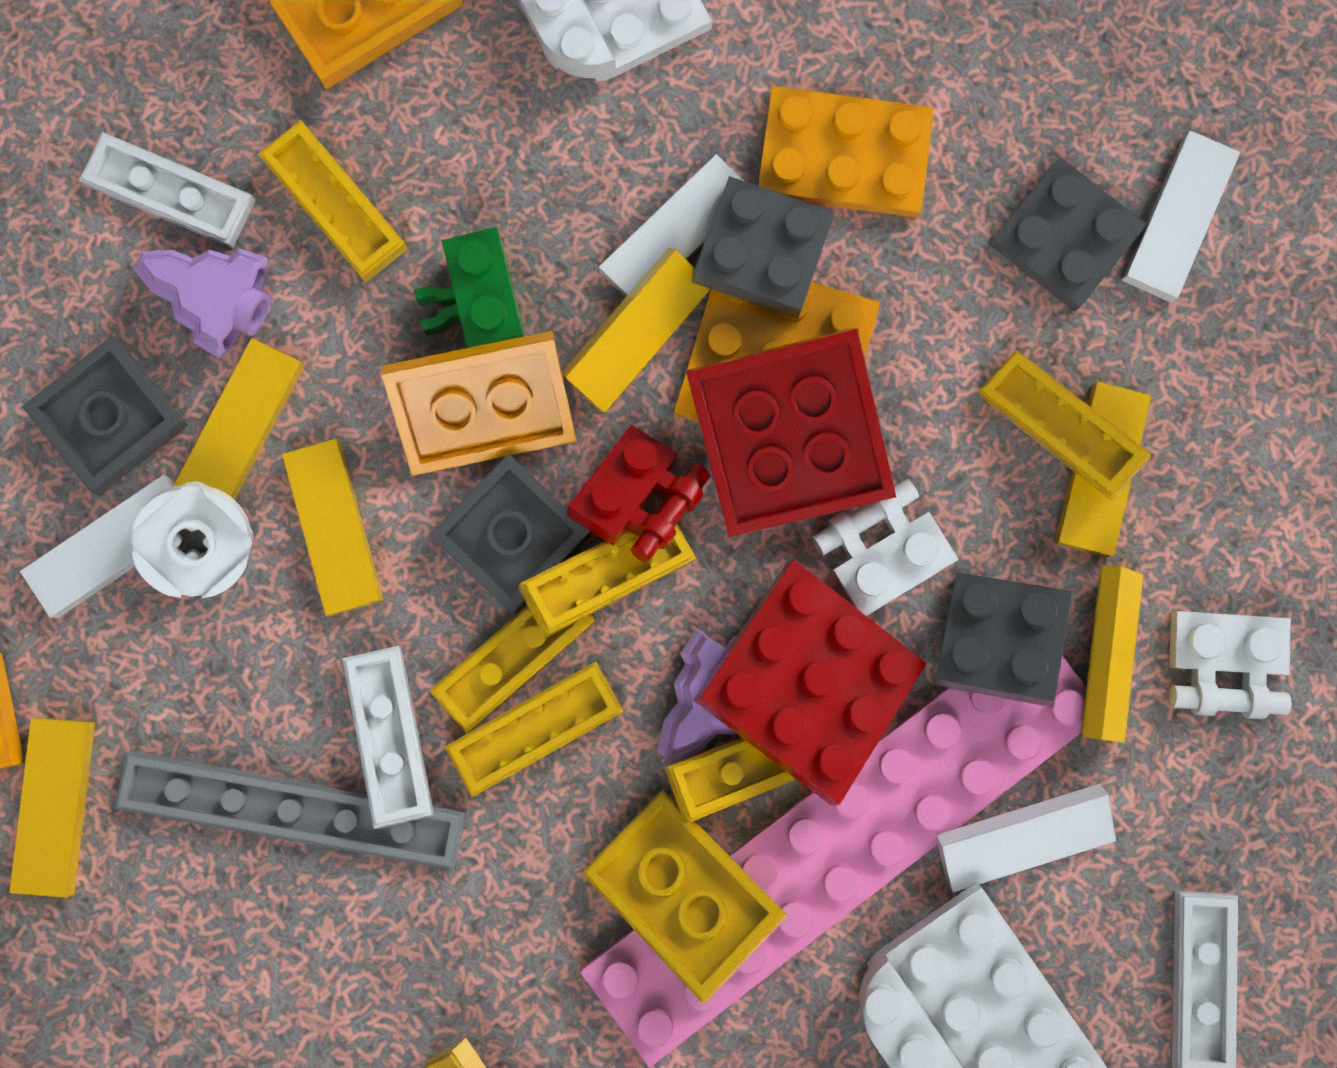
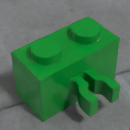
M493 227L441 240L452 287L441 289L435 286H427L414 289L416 301L420 306L431 302H437L442 306L456 305L442 308L441 312L434 318L422 319L421 323L425 334L429 336L447 330L453 323L461 321L467 348L526 336L505 247L498 228Z

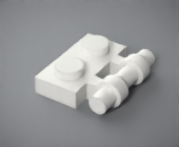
M909 479L894 486L896 498L863 505L848 515L841 512L828 520L829 526L812 536L814 544L823 556L840 545L843 547L850 560L831 572L851 604L866 616L959 560L930 512H927L909 523L904 515L902 508L919 498L915 486ZM884 519L893 534L866 549L859 534Z
M1184 611L1171 612L1169 668L1192 669L1191 686H1171L1169 691L1170 706L1172 708L1191 709L1194 715L1214 716L1217 711L1241 712L1243 717L1248 719H1266L1269 714L1288 715L1292 705L1289 693L1269 691L1267 688V674L1290 675L1291 618ZM1216 671L1242 673V689L1218 688L1215 683Z

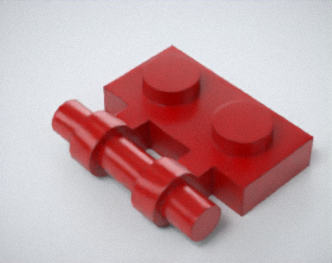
M631 424L569 504L567 516L613 546L616 545L626 530L639 537L630 548L631 553L642 562L648 563L658 549H665L675 537L676 530L674 527L685 511H693L703 497L701 489L709 480L710 473L703 466L694 463L684 476L676 477L670 473V470L676 463L678 453ZM654 492L666 499L656 514H648L642 510Z

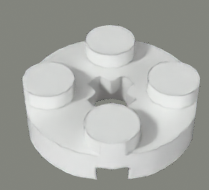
M192 481L160 491L143 506L133 522L131 534L133 533L131 539L133 551L131 553L139 574L159 592L181 598L182 595L191 597L202 595L201 598H206L224 592L240 578L247 566L254 536L245 512L233 498L217 488L208 487L202 482ZM185 528L191 532L197 529L206 536L203 544L207 551L202 554L195 549L189 550L187 553L181 551L178 546L183 538L179 531Z

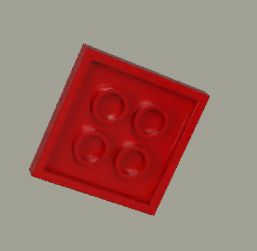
M857 327L687 370L686 374L729 537L897 497Z
M794 559L785 564L694 698V701L829 805H840L927 663Z

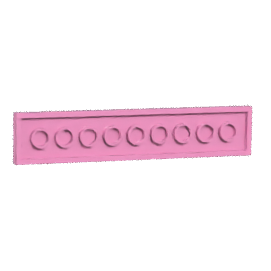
M1062 656L1054 708L946 687L881 737L840 805H829L811 791L731 852L729 856L789 916L707 1004L700 1002L633 928L580 969L581 975L647 1066L651 1068L938 845L937 834L960 828L1077 737L1082 731L1086 695L1085 684Z

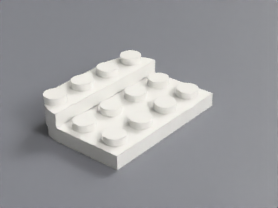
M518 0L550 64L556 70L559 68L568 74L581 78H595L596 82L616 77L712 29V20L701 0Z
M977 882L882 947L866 964L868 970L861 983L859 1011L870 1039L890 1068H1107Z

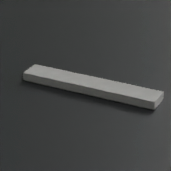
M137 751L126 752L114 809L449 870L456 868L467 812L432 805L434 816L374 829L368 796L364 792Z

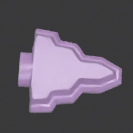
M240 248L230 256L208 250L194 258L174 250L142 251L133 268L153 294L172 304L174 319L193 331V343L220 359L230 350L241 332L249 336L256 335L271 308L270 295L262 292L267 274L268 258Z
M696 628L680 654L685 665L674 682L678 702L664 719L657 752L670 763H676L702 752L717 734H737L694 701V698L736 638L735 636L724 647Z

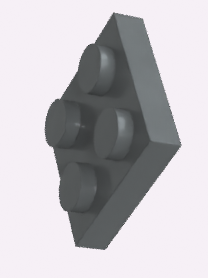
M1060 157L989 245L1076 312L1147 224Z
M729 176L694 270L692 283L798 319L835 212Z
M110 336L22 406L90 493L97 495L104 493L188 426L186 421L120 340L113 336Z
M508 454L430 533V536L508 612L514 614L526 602L518 588L520 583L564 562L590 536L591 532L567 516L568 509Z
M957 572L936 674V686L1054 708L1073 591Z

